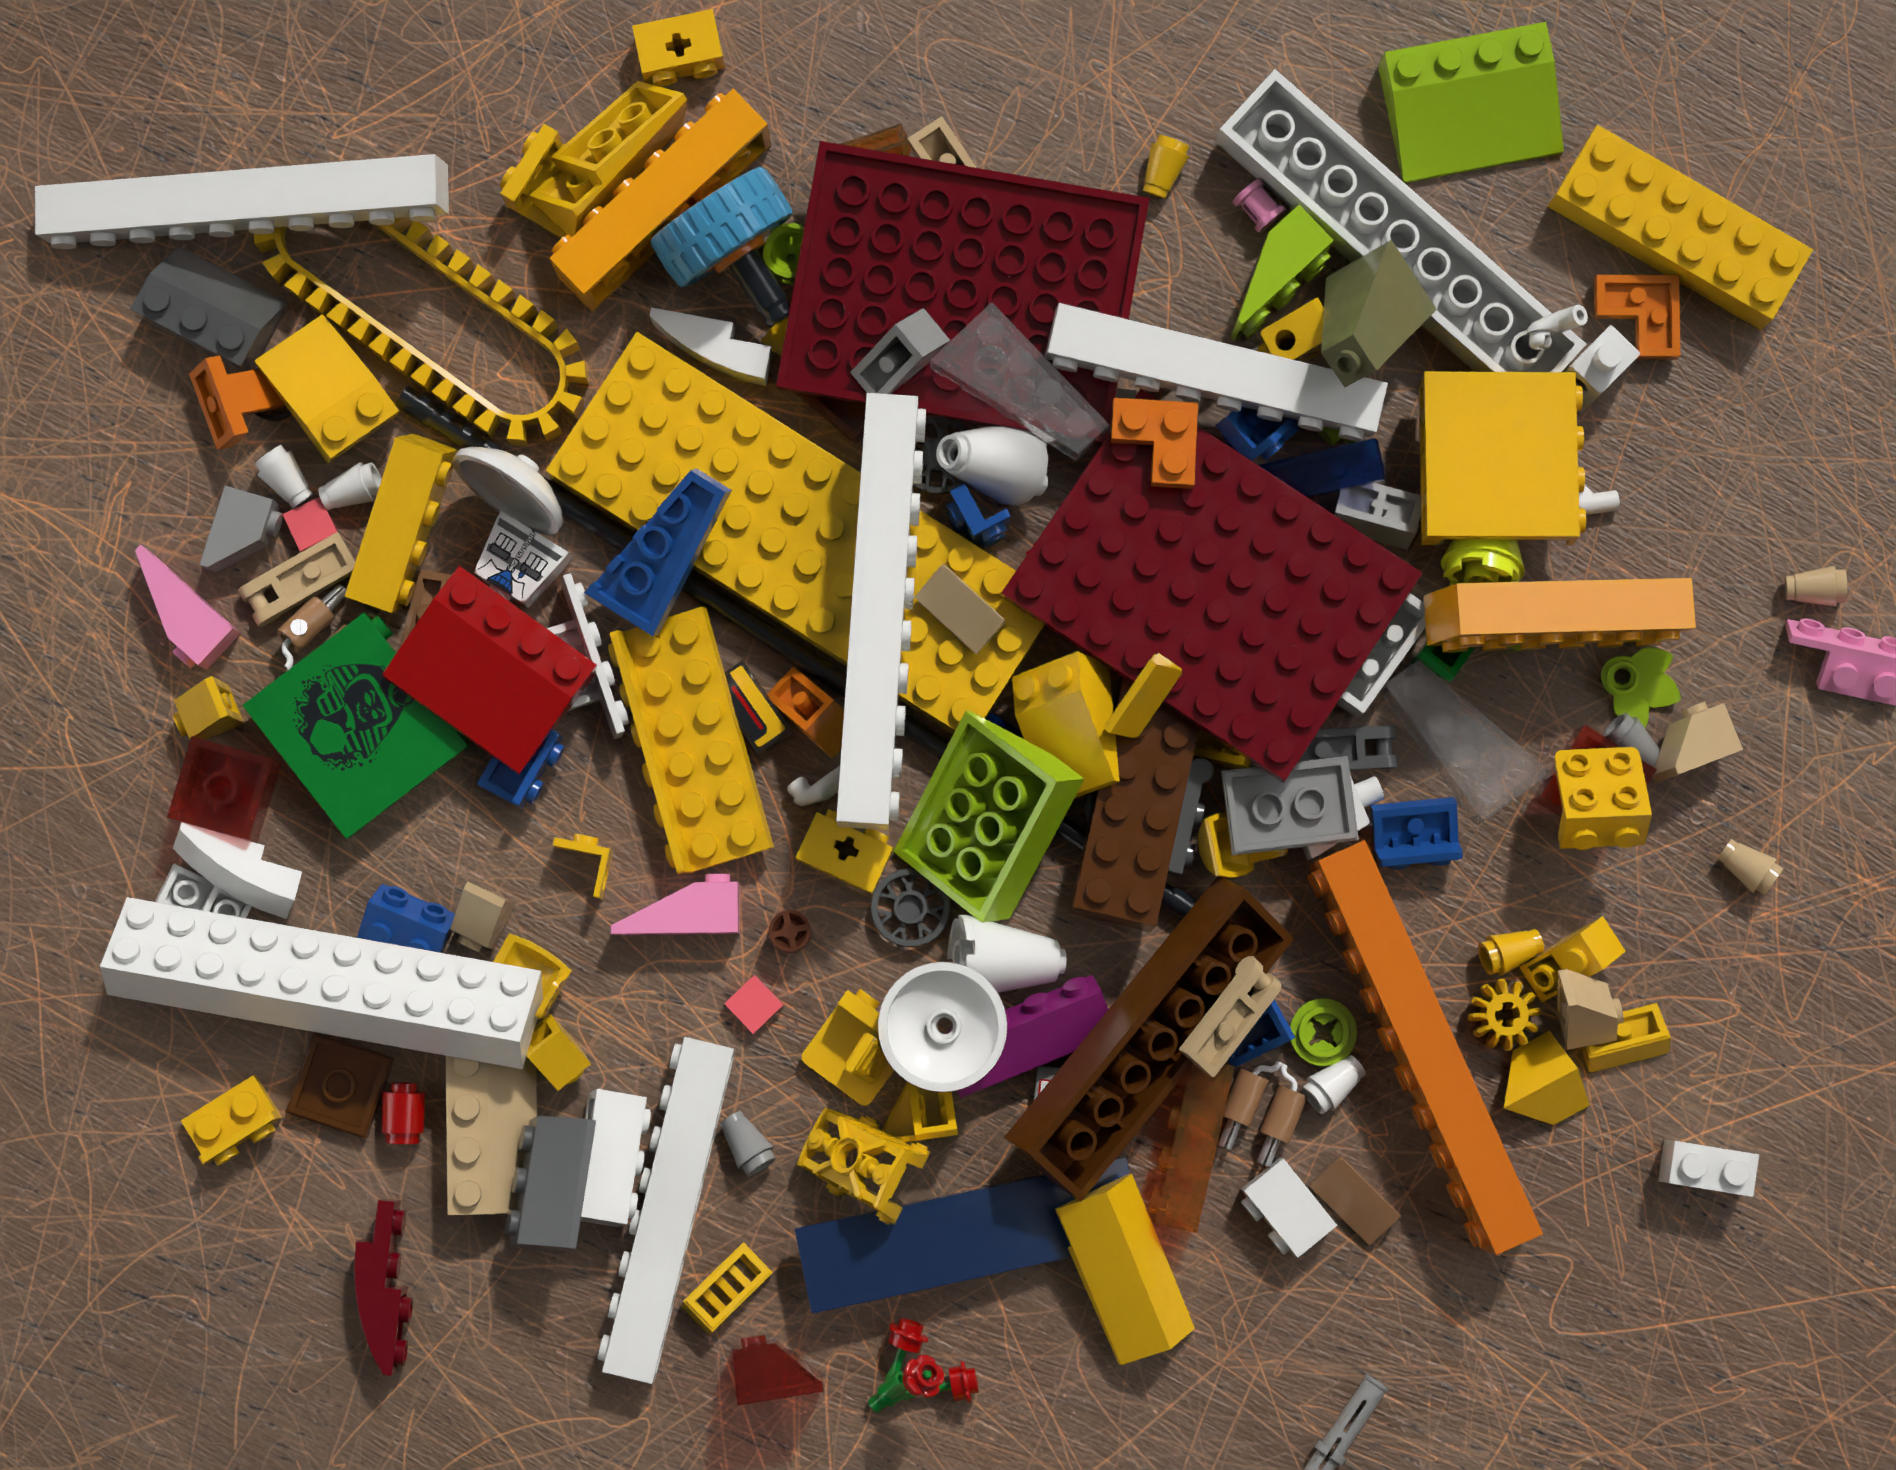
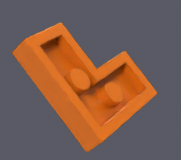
M1596 275L1594 277V319H1635L1636 349L1641 353L1636 360H1677L1681 356L1679 275Z
M1113 398L1110 443L1153 445L1151 486L1193 489L1195 484L1198 403Z

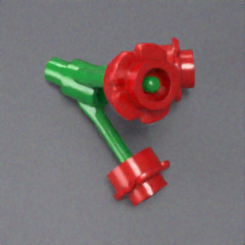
M900 1318L898 1324L891 1323L889 1326L891 1333L888 1342L898 1347L894 1361L885 1377L886 1381L880 1384L877 1388V1393L869 1398V1406L874 1412L879 1413L887 1406L894 1407L902 1400L916 1396L931 1398L939 1392L952 1390L955 1402L967 1400V1403H971L972 1394L979 1393L975 1367L967 1369L965 1362L960 1361L961 1366L949 1368L950 1380L944 1381L943 1369L935 1364V1359L928 1355H920L916 1360H909L902 1373L901 1367L907 1351L920 1353L923 1342L927 1343L929 1338L922 1334L924 1329L922 1324L907 1318Z

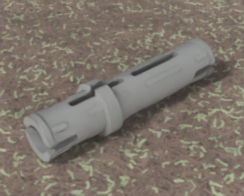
M1366 1374L1364 1380L1343 1408L1323 1441L1318 1439L1314 1445L1317 1450L1304 1470H1319L1318 1467L1339 1437L1341 1441L1321 1470H1335L1338 1464L1343 1466L1347 1460L1343 1456L1389 1389ZM1365 1400V1405L1363 1406V1408L1361 1409V1411L1359 1412V1414L1357 1415V1417L1355 1418L1347 1432H1344V1428L1346 1427V1425L1348 1424V1422L1350 1421V1419L1352 1418V1416L1354 1415L1362 1401Z

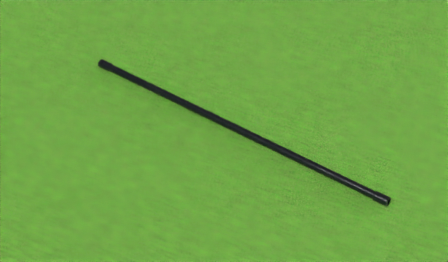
M407 386L396 402L397 408L423 425L432 427L462 448L483 447L503 450L442 410L437 403L411 386ZM540 474L551 486L563 514L621 552L633 540L632 537L634 535ZM690 572L681 591L845 697L847 677L845 672ZM907 713L905 714L904 737L938 759H941L950 741ZM1064 817L1055 835L1082 852L1086 830L1067 817ZM1166 883L1161 905L1168 912L1182 920L1197 900L1181 889L1174 888Z

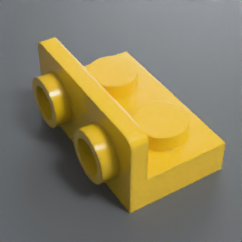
M252 1075L188 1115L181 1122L201 1153L198 1156L201 1163L208 1164L214 1161L217 1166H220L239 1154L236 1147L251 1138L255 1144L275 1132L276 1129L273 1124L282 1119V1116L257 1075Z

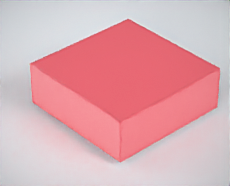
M320 497L283 514L300 552L338 532L329 511L324 507Z
M755 974L724 1003L752 1034H755L784 1006Z

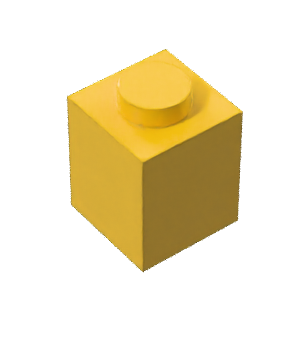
M549 1014L535 1026L526 1056L559 1091L566 1084L577 1081L591 1063L582 1048L552 1014Z

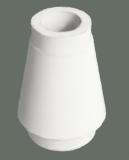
M282 445L277 446L255 463V466L260 471L257 475L289 503L293 509L313 495L292 451L287 452Z
M359 462L327 482L326 485L319 487V496L327 510L375 501L382 478L372 462L365 465Z
M1349 1055L1345 1059L1308 1077L1307 1084L1302 1087V1092L1308 1097L1307 1101L1320 1114H1324L1328 1110L1335 1111L1360 1079L1366 1075V1072L1360 1062L1352 1055Z

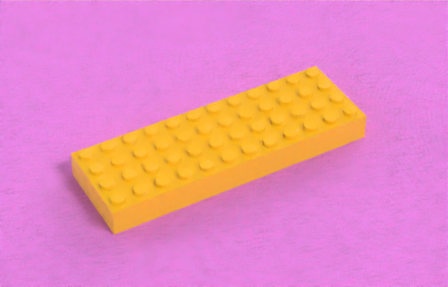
M636 332L545 470L548 476L554 482L635 533L654 516L657 508L690 470L699 469L728 487L732 491L692 569L847 667L861 473L639 332ZM920 510L919 526L910 525V535L917 536L916 568L907 567V578H914V597L942 564H945L1005 619V625L976 655L915 598L913 599V610L904 609V620L911 621L910 652L901 651V663H909L907 694L899 693L898 700L954 734L965 711H971L985 719L988 717L1045 625L1000 596L1016 570Z

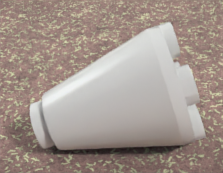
M989 426L955 432L945 436L938 444L936 456L941 467L1000 504L1019 506L1030 501L1034 495H1042L1048 486V478L1046 476L1048 466L1046 435L1006 426Z

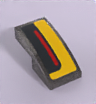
M743 660L725 672L739 728L759 757L794 734Z

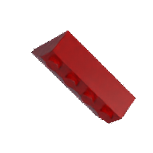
M458 566L433 598L383 672L382 677L520 775L544 744L552 730L556 728L592 681L597 664L464 568Z

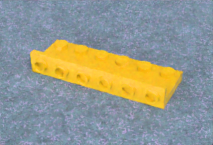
M706 607L695 608L667 617L660 633L651 636L639 627L627 631L616 630L610 632L612 643L608 645L609 655L613 665L620 669L623 683L620 684V694L625 706L631 708L635 722L631 724V733L637 747H642L646 761L642 765L643 776L648 787H653L657 804H654V815L658 825L664 828L669 844L665 845V853L669 865L672 868H676L678 874H691L773 849L774 844L739 721L735 715L729 686Z

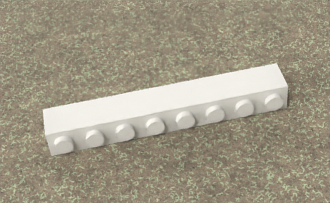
M1059 303L1055 310L1044 359L1052 360V366L1060 370L1077 372V368L1081 367L1093 370V376L1101 380L1118 382V378L1122 377L1134 380L1135 387L1146 391L1159 392L1160 387L1175 390L1176 397L1187 401L1199 402L1201 397L1217 400L1216 406L1224 410L1240 412L1241 407L1258 410L1257 416L1262 419L1280 422L1283 416L1299 420L1297 426L1303 429L1322 431L1324 426L1339 430V437L1353 441H1363L1364 436L1370 437L1377 432L1388 385L1386 382L1364 377L1344 388L1334 371L1329 368Z
M684 1037L682 1045L677 1043L674 1045L669 1068L676 1069L673 1085L664 1086L659 1109L666 1111L663 1126L654 1127L649 1151L656 1152L652 1169L644 1168L639 1187V1193L646 1194L642 1211L636 1209L629 1227L628 1234L635 1235L632 1252L624 1251L620 1263L618 1276L625 1277L621 1294H613L608 1318L615 1319L611 1336L603 1335L598 1353V1360L605 1361L602 1370L604 1373L650 1384L656 1379L736 1052L735 1048Z

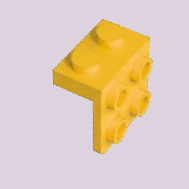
M543 124L538 133L533 131L526 139L522 148L524 156L517 167L511 166L504 174L500 183V188H502L500 194L507 207L557 237L562 238L567 234L538 208L529 197L531 193L558 171L551 156L565 145L562 143L558 131Z
M1634 747L1560 750L1556 752L1554 765L1563 809L1558 831L1560 849L1576 848L1587 850L1593 847L1613 846L1630 848L1636 845H1645L1652 812L1639 751Z
M859 989L855 995L847 990L838 1002L837 1007L802 1053V1061L860 1105L865 1106L872 1102L894 1072V1069L888 1062L873 1084L867 1083L844 1069V1064L864 1033L867 1034L868 1032L879 1039V1012L876 1009L880 1003L862 989Z

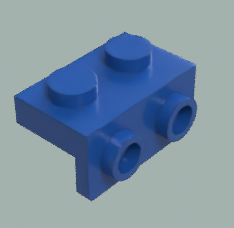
M1241 407L1240 412L1230 411L1216 424V427L1222 433L1225 442L1238 453L1251 461L1260 454L1266 460L1284 446V442L1300 429L1296 423L1298 420L1282 416V421L1280 422L1270 421L1258 417V410Z
M965 483L950 491L949 504L946 505L948 510L946 515L957 534L964 532L968 541L976 546L982 544L984 549L1000 542L1006 537L1004 533L1009 529L1011 519L1007 509L984 520Z
M552 730L544 744L520 775L492 756L477 785L521 809L524 808L526 802L533 805L544 786V782L539 779L547 765L551 768L555 767L565 749V746L560 744L564 736Z
M1454 797L1371 805L1373 853L1380 867L1401 870L1408 868L1410 864L1417 863L1442 866L1451 863L1452 860L1463 858V850L1458 842L1457 802Z
M382 884L367 903L357 938L443 953L455 913L448 911L438 903L426 902L409 895L402 888Z

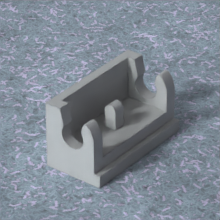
M1347 475L1343 476L1335 497L1336 503L1332 514L1373 541L1407 550L1417 533L1421 516V495Z

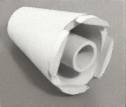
M958 915L959 919H954L952 923L947 959H953V963L967 966L980 973L993 985L998 993L1056 982L1058 975L1065 972L1066 951L1065 949H1060L1059 943L1055 939L995 922L982 923L970 915Z

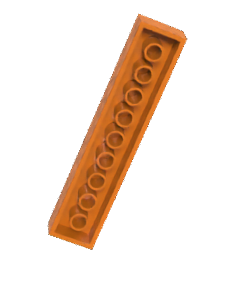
M1363 840L1310 864L1309 867L1312 873L1307 875L1309 885L1316 898L1321 896L1324 898L1329 912L1324 913L1326 923L1334 937L1337 935L1341 936L1347 949L1341 952L1344 963L1351 975L1358 974L1364 989L1359 990L1362 1003L1369 1014L1374 1012L1379 1020L1381 1027L1376 1029V1033L1380 1043L1386 1052H1393L1399 1066L1393 1068L1395 1076L1402 1090H1409L1415 1100L1416 1105L1412 1106L1411 1110L1419 1128L1429 1131L1434 1144L1428 1146L1429 1151L1438 1169L1444 1168L1447 1171L1451 1183L1447 1184L1446 1188L1456 1208L1461 1207L1466 1213L1469 1222L1464 1224V1228L1470 1242L1474 1247L1479 1246L1482 1251L1498 1255L1543 1235L1366 841Z

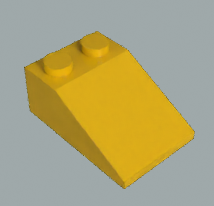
M323 314L254 360L256 366L328 464L396 418L399 413L398 408L374 375Z
M1077 651L1012 677L1015 717L1024 740L1054 755L1084 778L1075 798L1120 782L1116 736L1105 730V724L1113 714L1110 671L1107 666L1095 658Z

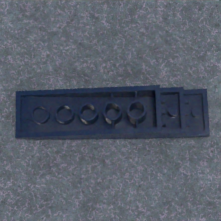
M1127 1157L1115 1159L1089 1192L1129 1174ZM1042 1174L900 1204L899 1206L903 1207L895 1225L892 1223L888 1225L880 1221V1217L876 1216L877 1211L875 1210L795 1228L811 1313L1069 1258L1071 1254L1068 1247L1071 1245L1055 1209L1076 1198L1057 1187Z

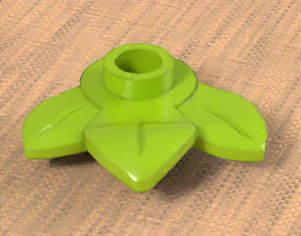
M1646 647L1631 657L1625 655L1615 656L1604 664L1601 671V682L1606 691L1613 695V708L1617 716L1626 712L1630 717H1637L1644 728H1646L1649 719V707L1669 706L1681 700L1676 683L1669 675L1664 673L1672 662L1673 655L1657 647ZM1619 669H1627L1629 671V678L1623 683H1618L1614 680V674Z

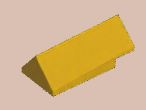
M637 81L551 156L558 171L529 195L532 202L566 234H570L573 237L584 226L582 222L587 214L597 206L604 208L615 198L613 195L615 189L627 178L631 177L634 179L644 168L646 160L654 152L662 149L683 126L687 98L684 93Z
M1132 1173L1089 1192L1081 1202L1075 1199L1055 1209L1071 1245L1068 1247V1250L1119 1365L1170 1350L1195 1329Z

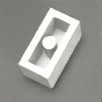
M1664 1140L1658 1181L1753 1197L1759 1154Z
M1279 1157L1271 1163L1270 1167L1265 1168L1240 1189L1246 1196L1241 1201L1242 1205L1256 1222L1262 1217L1273 1230L1268 1234V1237L1283 1255L1290 1251L1293 1256L1300 1257L1338 1226L1284 1158Z

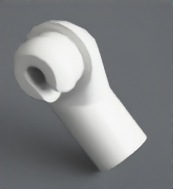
M1574 305L1532 322L1526 333L1527 336H1530V347L1534 350L1548 349L1552 344L1551 336L1586 324L1588 316L1585 308L1581 305Z
M1585 485L1584 491L1579 492V508H1585L1586 515L1618 511L1620 509L1618 492L1613 490L1593 493Z
M840 765L812 786H810L805 777H799L787 787L788 793L794 798L792 802L799 806H806L828 800L838 793Z

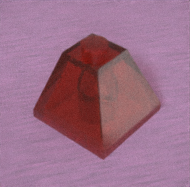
M766 1334L740 1338L741 1345L734 1346L732 1349L738 1406L824 1392L826 1385L825 1375L778 1340L767 1341Z

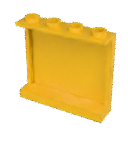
M1424 371L1419 381L1422 545H1439L1442 539L1566 540V546H1572L1580 537V533H1585L1586 510L1585 508H1579V492H1583L1585 488L1584 467H1578V451H1582L1584 446V429L1582 426H1577V411H1581L1583 405L1582 386H1576V372Z

